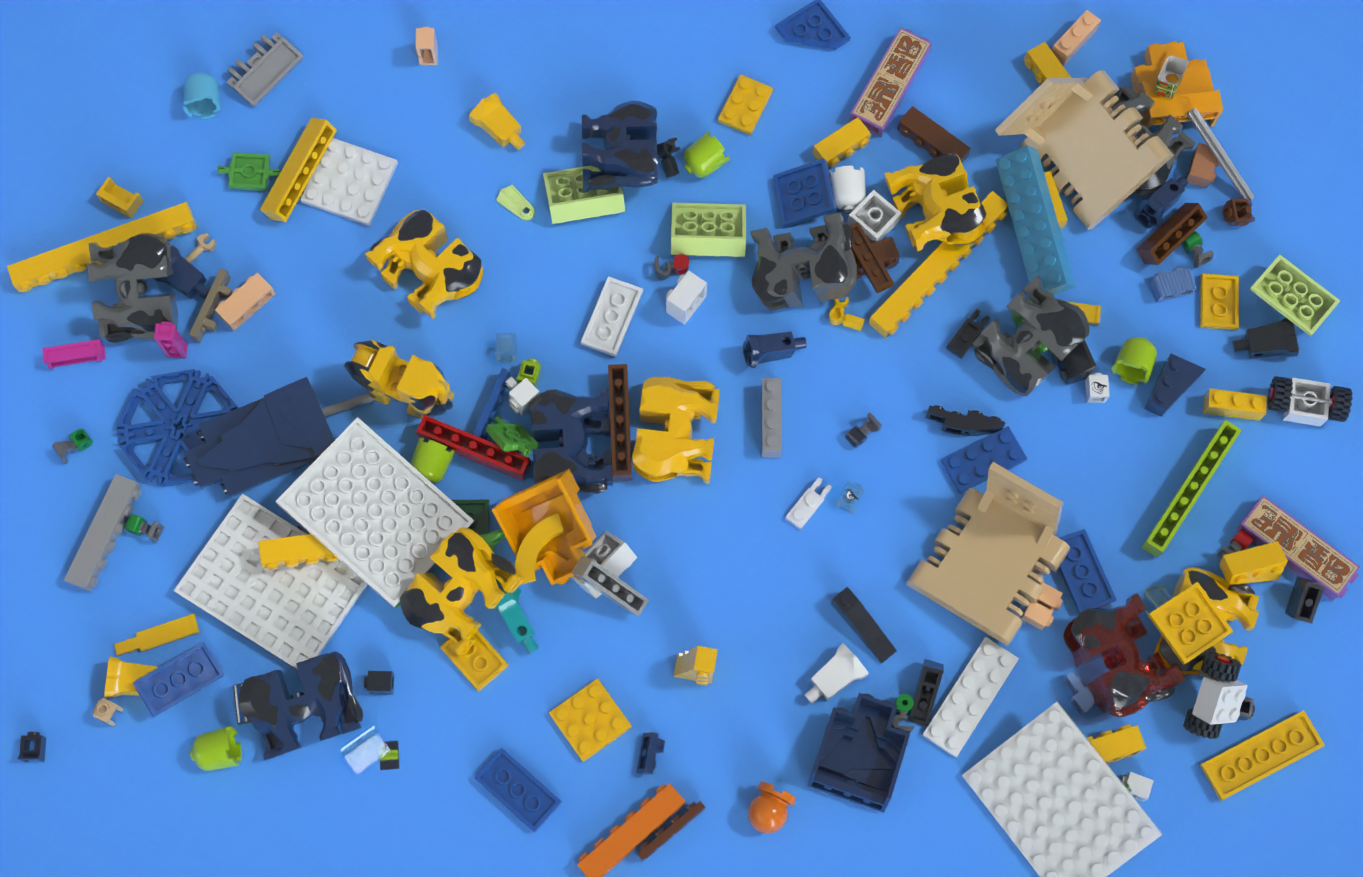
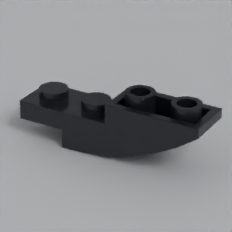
M930 405L925 417L942 423L941 431L967 436L993 434L1002 430L1005 422L1001 421L999 417H988L977 410H968L965 417L960 412H949L938 405Z

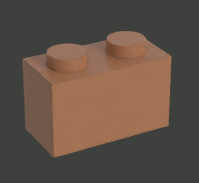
M1198 143L1186 176L1187 183L1207 188L1209 183L1214 182L1216 177L1214 169L1219 165V162L1206 144Z

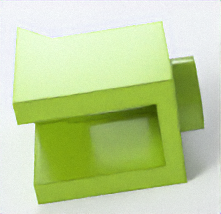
M531 358L527 361H522L516 378L518 384L527 378L537 388L542 371L539 361ZM526 369L534 370L533 375L525 374Z

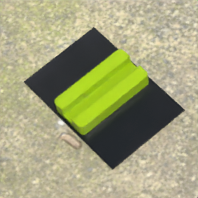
M398 741L379 742L380 770L400 769Z

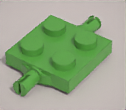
M233 153L229 167L218 166L217 173L229 175V189L267 191V183L270 176L278 177L281 169H270L271 157L269 154Z
M500 416L494 418V423L496 424L487 425L486 432L503 451H521L525 457H528L531 454L530 450L537 449L538 443L521 424L506 423Z

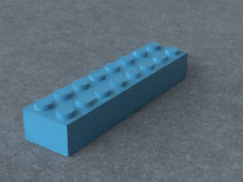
M1027 145L995 159L1029 283L1034 277L1039 275L1043 289L1053 296L1076 287L1038 149Z

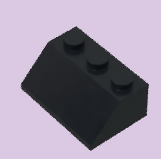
M1085 340L1075 347L1062 361L1053 352L1051 354L1053 362L1058 365L1060 378L1065 381L1066 386L1087 379L1096 367V363Z

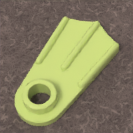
M513 185L500 189L496 199L499 204L522 220L528 221L534 217L535 210L533 206ZM526 209L529 210L527 214L523 213Z

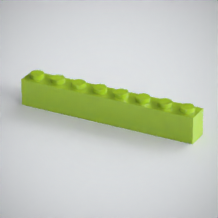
M1224 420L1141 546L1142 549L1156 558L1164 552L1242 431L1240 428L1227 420Z

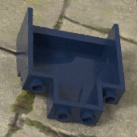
M859 693L852 713H849L844 708L833 707L807 786L884 813L891 800L910 733H907L904 729L891 727L897 706L888 700H879L870 694Z

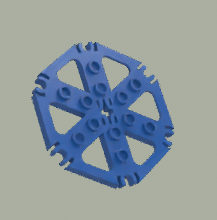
M195 369L150 376L154 383L147 378L148 386L146 388H142L140 384L137 385L141 393L136 388L134 389L116 427L118 429L116 433L125 436L123 439L117 440V442L120 444L118 446L145 480L152 482L154 477H158L157 484L159 486L163 485V487L193 482L191 475H194V473L181 476H173L171 474L181 448L183 447L185 451L204 444L198 436V430H201L199 424L238 409V406L215 378L211 376L210 379L209 373H206L202 379L200 378L201 371H196ZM186 381L188 384L176 408L164 394L162 387L167 383ZM208 391H215L225 403L224 410L197 414ZM141 402H146L160 418L158 421L131 424L135 410ZM182 423L183 430L179 429L177 432L175 426H179ZM161 441L151 465L145 466L134 453L135 446Z

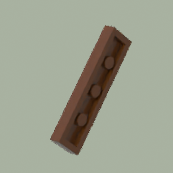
M859 222L850 225L853 232L851 250L875 292L880 293L894 285L893 280Z
M695 801L692 802L685 809L687 812L682 817L680 815L674 817L670 821V827L666 830L664 828L660 829L654 835L655 839L651 843L646 841L638 848L640 850L638 857L642 862L705 810L701 801L697 804Z

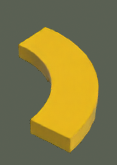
M559 513L539 522L522 541L515 561V574L524 578L520 585L537 581L535 567L540 550L551 539L564 533Z

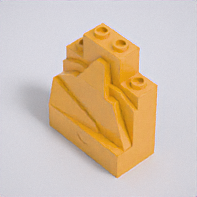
M1174 41L1161 45L1155 43L1148 46L1144 54L1146 65L1134 67L1131 74L1134 92L1139 94L1143 91L1155 102L1151 109L1139 112L1143 117L1140 124L1146 126L1147 129L1152 125H1161L1166 121L1169 114L1179 122H1189L1191 120L1187 113L1191 109L1196 108L1204 120L1209 119L1210 127H1213L1223 112V105L1219 90L1214 91L1206 60L1193 59L1188 62L1185 74L1173 99H1169L1155 94L1158 75L1168 56H1175L1188 61L1184 42L1177 43ZM1168 74L1166 76V80L1170 83H1176L1179 80L1175 74Z
M570 469L501 500L492 509L515 556H517L522 541L534 526L545 518L559 513L564 533L554 537L542 547L535 567V571L541 567L543 568L551 585L557 583L562 585L568 582L570 577L574 576L571 572L580 557H586L582 549L593 544L592 541L597 537L591 526L592 523L577 496V492L580 489Z

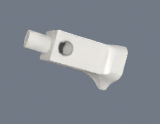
M842 643L838 647L835 656L811 678L814 687L804 696L811 704L822 695L828 701L852 682L862 680L869 673L857 656Z

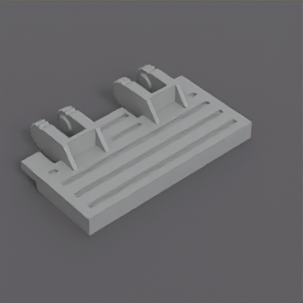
M277 32L271 37L276 44L265 35L260 37L261 41L270 48L268 52L256 42L252 45L257 52L246 62L251 69L240 60L235 62L237 67L245 73L243 77L231 67L227 70L232 76L227 81V84L253 108L304 58V55Z

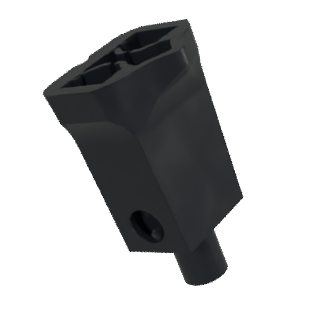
M1287 318L1278 323L1248 329L1245 333V339L1233 341L1234 352L1248 350L1250 359L1279 355L1294 357L1298 356L1299 353L1294 324Z

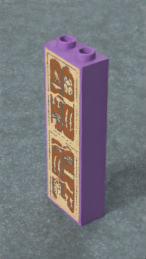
M900 27L854 106L849 122L858 117L870 132L882 137L931 51L932 43L927 38L919 37L913 34L912 31Z
M1264 495L1255 503L1236 528L1238 531L1244 530L1254 539L1253 542L1258 546L1278 541L1288 560L1286 567L1300 577L1314 580L1325 586L1322 594L1332 601L1337 597L1342 598L1348 591L1346 588L1348 583L1352 584L1359 576L1356 572L1360 566Z

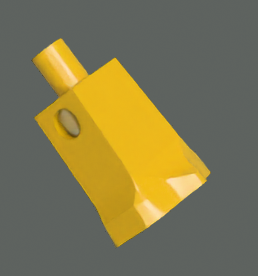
M497 93L483 98L469 114V121L475 126L481 127L503 148L511 143L517 150H520L525 145V142L518 136L521 134L520 124L502 105Z
M109 656L104 697L115 698L121 695H139L132 683L158 667L123 662L116 657Z

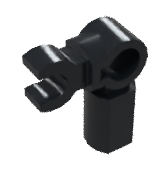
M676 137L657 144V155L662 158L661 163L666 178L679 174L675 158L671 155L673 152L681 149L675 146V141L678 140Z

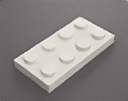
M608 276L581 340V345L616 357L642 296L643 288Z

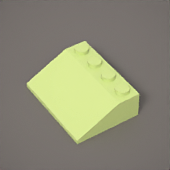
M591 165L543 173L552 224L625 212L622 187H615L611 190L591 189L583 193V169L595 172L602 171Z
M672 202L671 255L745 257L746 205Z
M1281 255L1274 260L1250 288L1252 292L1309 336L1313 335L1340 302L1338 298Z

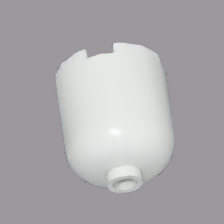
M853 166L835 168L836 172L832 173L829 171L836 208L850 213L866 197L865 170L862 167L859 170H855Z

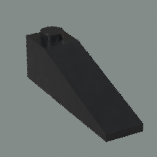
M848 587L832 599L831 605L881 664L897 652L863 604Z

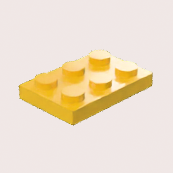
M740 74L718 118V122L751 136L773 93V88Z

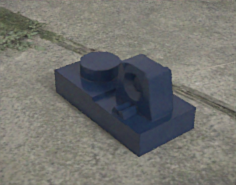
M643 733L636 771L638 774H653V770L656 767L655 753H663L665 741L658 738L657 733Z

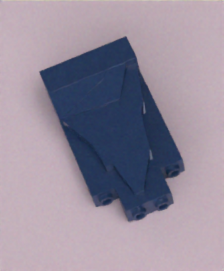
M305 377L264 395V398L199 424L201 430H198V434L201 440L206 441V443L185 451L186 457L183 459L187 468H192L194 475H191L195 486L199 485L203 489L223 480L224 483L221 486L225 495L229 493L230 497H234L313 463L335 439L310 382Z

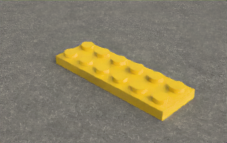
M1303 710L1204 762L1200 767L1219 800L1222 801L1324 747L1325 744Z

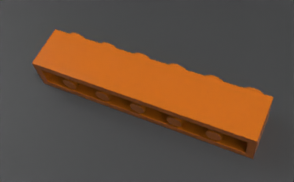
M670 783L667 786L664 784L655 791L657 794L652 799L648 797L640 804L641 809L636 813L632 811L624 818L626 822L622 826L616 825L610 830L609 833L611 835L606 840L601 838L594 845L595 849L590 854L585 852L578 859L579 863L577 866L586 877H604L686 804V801Z

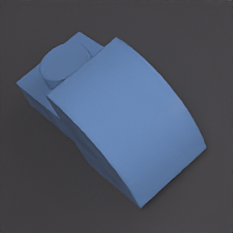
M1071 672L1063 678V681L1074 693V696L1069 701L1082 716L1095 702V689L1092 683L1084 687L1081 677Z

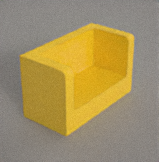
M110 177L106 179L96 193L101 202L129 218L133 217L144 202L139 193H130L116 185Z

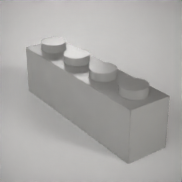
M762 378L761 458H781V378Z
M581 556L571 572L622 609L636 616H640L649 601L638 591L587 557Z

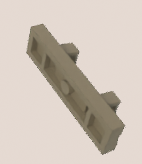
M219 269L189 333L195 342H201L206 330L216 331L218 325L215 321L211 320L215 309L222 297L229 298L232 294L231 288L227 287L231 278L227 270Z

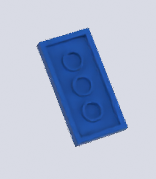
M1008 426L943 458L941 462L960 494L969 488L987 481L988 470L992 462L1009 470L1027 461V457Z
M1083 529L1061 537L1060 539L1070 546V550L1061 563L1059 570L1078 613L1080 614L1088 608H1100L1115 602L1117 599L1086 530Z
M202 642L132 684L154 718L222 678L224 673L205 642Z
M503 748L497 752L475 777V780L534 833L562 803L558 797Z

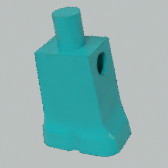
M518 588L513 593H506L495 609L502 615L517 643L522 642L528 654H531L538 650L539 647L532 637L535 635V632L519 606V596L522 591Z

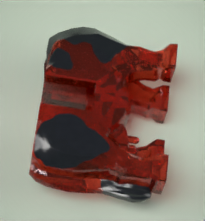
M1138 593L1126 599L1124 606H1118L1114 609L1088 608L1082 611L1067 625L1063 634V639L1072 653L1076 668L1103 657L1104 664L1110 671L1100 675L1086 686L1092 693L1095 704L1102 712L1116 717L1129 716L1138 712L1150 702L1169 698L1175 692L1174 687L1185 681L1178 666L1175 664L1167 669L1158 652L1149 656L1147 662L1139 658L1134 640L1142 638L1147 634V631L1138 616L1146 610Z

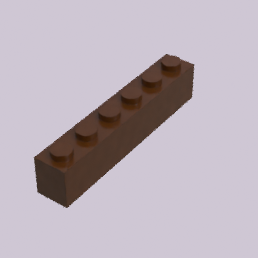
M627 364L608 365L613 481H632Z

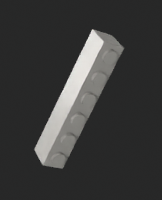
M115 474L64 578V581L90 593L92 588L97 586L98 576L107 565L108 555L115 549V541L124 530V522L132 514V506L141 495V486L136 481Z

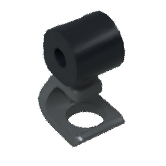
M870 412L867 414L866 424H863L861 427H853L845 436L855 449L867 440V434L877 432L882 428L880 422Z

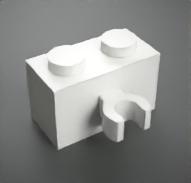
M510 377L506 381V386L511 390L509 392V407L516 414L519 412L523 416L529 410V403L539 395V391L527 378L518 384Z

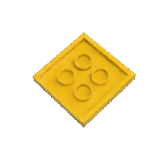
M1198 582L1148 614L1183 665L1234 632Z
M598 678L549 712V715L582 762L588 760L632 728Z

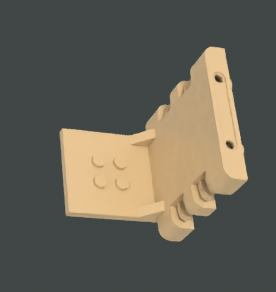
M1104 70L1094 73L1089 79L1048 78L995 129L999 136L1025 134L1028 137L1021 143L1022 147L1029 145L1038 149L1044 168L1050 166L1053 162L1056 166L1050 171L1052 176H1054L1053 179L1058 193L1064 192L1068 196L1075 190L1078 192L1071 200L1073 205L1077 204L1073 208V212L1088 230L1098 225L1174 156L1158 136L1152 137L1147 140L1149 138L1147 133L1142 134L1138 139L1134 137L1142 129L1140 124H1136L1143 119L1135 107L1125 110L1126 107L1123 104L1117 107L1116 110H1112L1111 107L1119 100L1117 96H1112L1120 89Z
M992 462L988 470L985 493L982 494L973 488H969L955 509L957 515L954 517V520L964 526V529L961 530L954 525H949L947 529H942L934 540V545L936 546L933 550L944 558L941 562L933 556H928L926 559L928 562L921 560L908 579L907 586L1006 646H1009L1022 626V620L1018 616L1023 615V611L1012 604L1015 600L1023 606H1028L1031 601L1036 603L1043 593L1041 584H1043L1044 580L1033 573V570L1036 569L1046 575L1050 573V569L1056 572L1070 550V546L1065 541L1056 537L1063 502Z

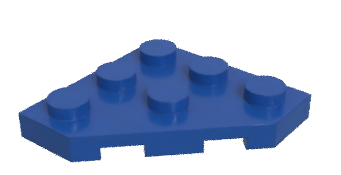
M814 0L775 25V29L786 42L836 50L849 42L851 38L821 0Z

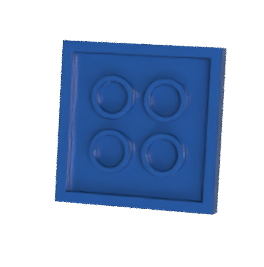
M825 158L773 175L782 224L785 228L837 211Z

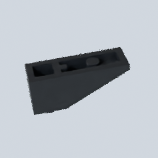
M924 659L913 699L914 705L910 711L908 721L928 726L944 672V664Z

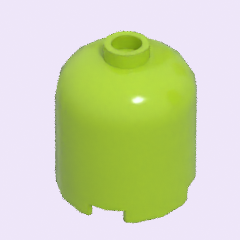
M710 131L691 144L683 154L686 163L684 165L685 170L699 178L709 176L730 161L728 155L724 156L723 151L725 149L715 136L710 137Z
M1144 337L1127 339L1123 343L1113 364V373L1119 374L1121 376L1120 380L1126 383L1138 385L1139 382H1144L1146 384L1157 358L1156 347Z
M420 437L410 464L432 484L440 483L445 477L455 451L450 450L448 452L446 451L447 446L432 440L426 443L423 442L424 438Z
M228 726L198 735L190 750L192 761H195L197 766L205 771L239 766L238 761H242L241 743H237L234 736L238 734L233 726Z

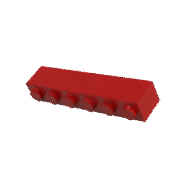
M426 415L423 416L416 431L418 438L422 437L426 442L432 440L447 446L446 450L448 451L454 450L457 455L523 482L531 467L529 457L514 451H503L497 444Z

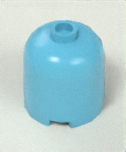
M199 72L191 74L185 80L183 110L188 116L192 117L193 114L200 116V119H210L217 116V112L221 110L219 85L212 75Z

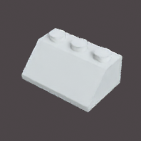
M605 531L584 552L587 558L594 560L618 578L637 559V556L624 541L608 531ZM575 575L571 577L595 599L602 595L580 578H576Z

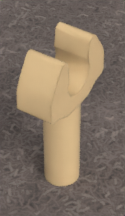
M208 233L197 237L199 241L198 246L185 258L190 264L203 251L212 252L215 249V239L205 244V241L210 238Z

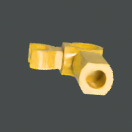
M847 297L845 302L835 299V305L829 313V322L832 325L843 324L845 327L861 332L865 319L848 313L844 314V308L848 306L849 298Z

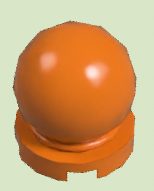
M761 781L757 787L760 795L755 797L749 804V823L758 832L772 834L780 830L786 823L788 817L787 807L794 806L796 797L784 790L781 794L773 790L774 785Z

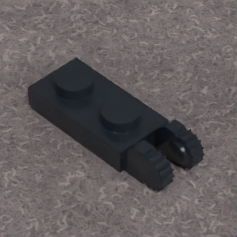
M978 309L974 311L970 318H967L946 347L947 350L960 359L963 358L990 319V317L985 316L979 325L975 323L974 320L980 314Z

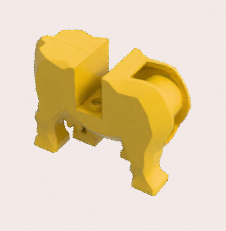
M651 377L645 380L640 403V422L664 424L665 431L637 428L636 443L632 455L634 470L643 478L653 482H661L677 476H698L704 483L709 484L712 462H704L702 459H696V457L703 456L707 460L712 461L714 438L707 440L703 438L692 439L691 422L693 419H700V415H702L710 423L716 424L720 389H715V386L707 381L687 382L671 377Z

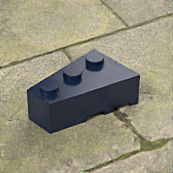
M1171 353L1161 369L1144 409L1162 417L1206 369Z

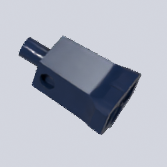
M1171 177L1156 192L1140 202L1139 207L1134 212V218L1148 229L1162 226L1163 214L1179 200L1185 191L1184 188L1188 185L1186 179L1180 177L1175 181Z
M174 245L170 246L173 274L168 277L152 279L170 285L190 299L196 293L206 299L210 289L204 285L207 281L204 274L184 259Z
M792 331L766 335H747L746 341L743 343L745 363L751 368H756L758 363L791 358L796 349L806 348L807 343L805 337L793 338Z

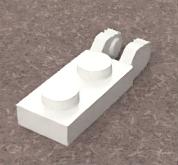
M820 477L811 488L807 489L785 518L800 530L824 502V498L832 489V486L828 485L823 489L821 495L817 494L815 490L821 485L823 480Z

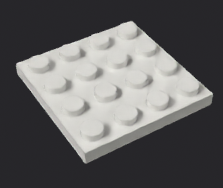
M333 138L311 176L300 200L309 206L370 226L398 165V161Z

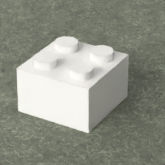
M873 190L849 214L847 224L850 226L859 222L869 241L874 243L882 240L899 223L902 213Z
M690 271L686 275L682 274L677 281L678 285L674 290L671 289L666 295V313L684 325L707 296V282Z

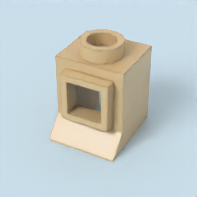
M102 698L96 704L93 716L114 727L116 723L110 719L115 710L122 712L123 708Z

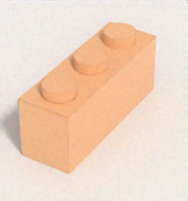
M1086 10L1053 45L1052 52L1063 67L1099 27L1101 20L1089 10Z
M256 273L254 276H250L244 285L236 288L227 300L221 301L215 311L235 331L276 293L272 286Z

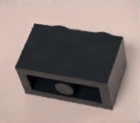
M1297 576L1285 613L1293 619L1312 624L1325 586L1314 580Z

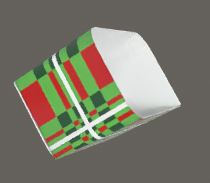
M1168 56L1158 75L1155 94L1173 99L1189 61L1175 56ZM1168 74H1175L1179 80L1176 83H1170L1166 80V76Z

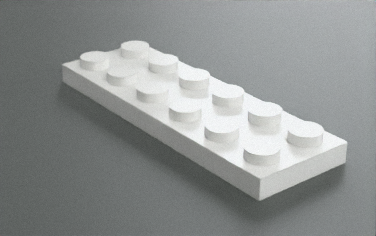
M985 637L922 736L956 758L1019 658Z

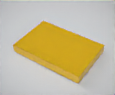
M1201 273L1200 328L1234 331L1239 329V276Z
M477 630L472 636L476 641L466 654L458 655L455 652V643L451 639H448L440 648L479 692L509 665Z

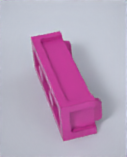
M172 322L156 324L154 339L167 358L186 359L188 343H185L177 331L176 325Z
M100 339L42 348L44 364L47 363L48 368L51 370L59 366L106 360L105 345Z

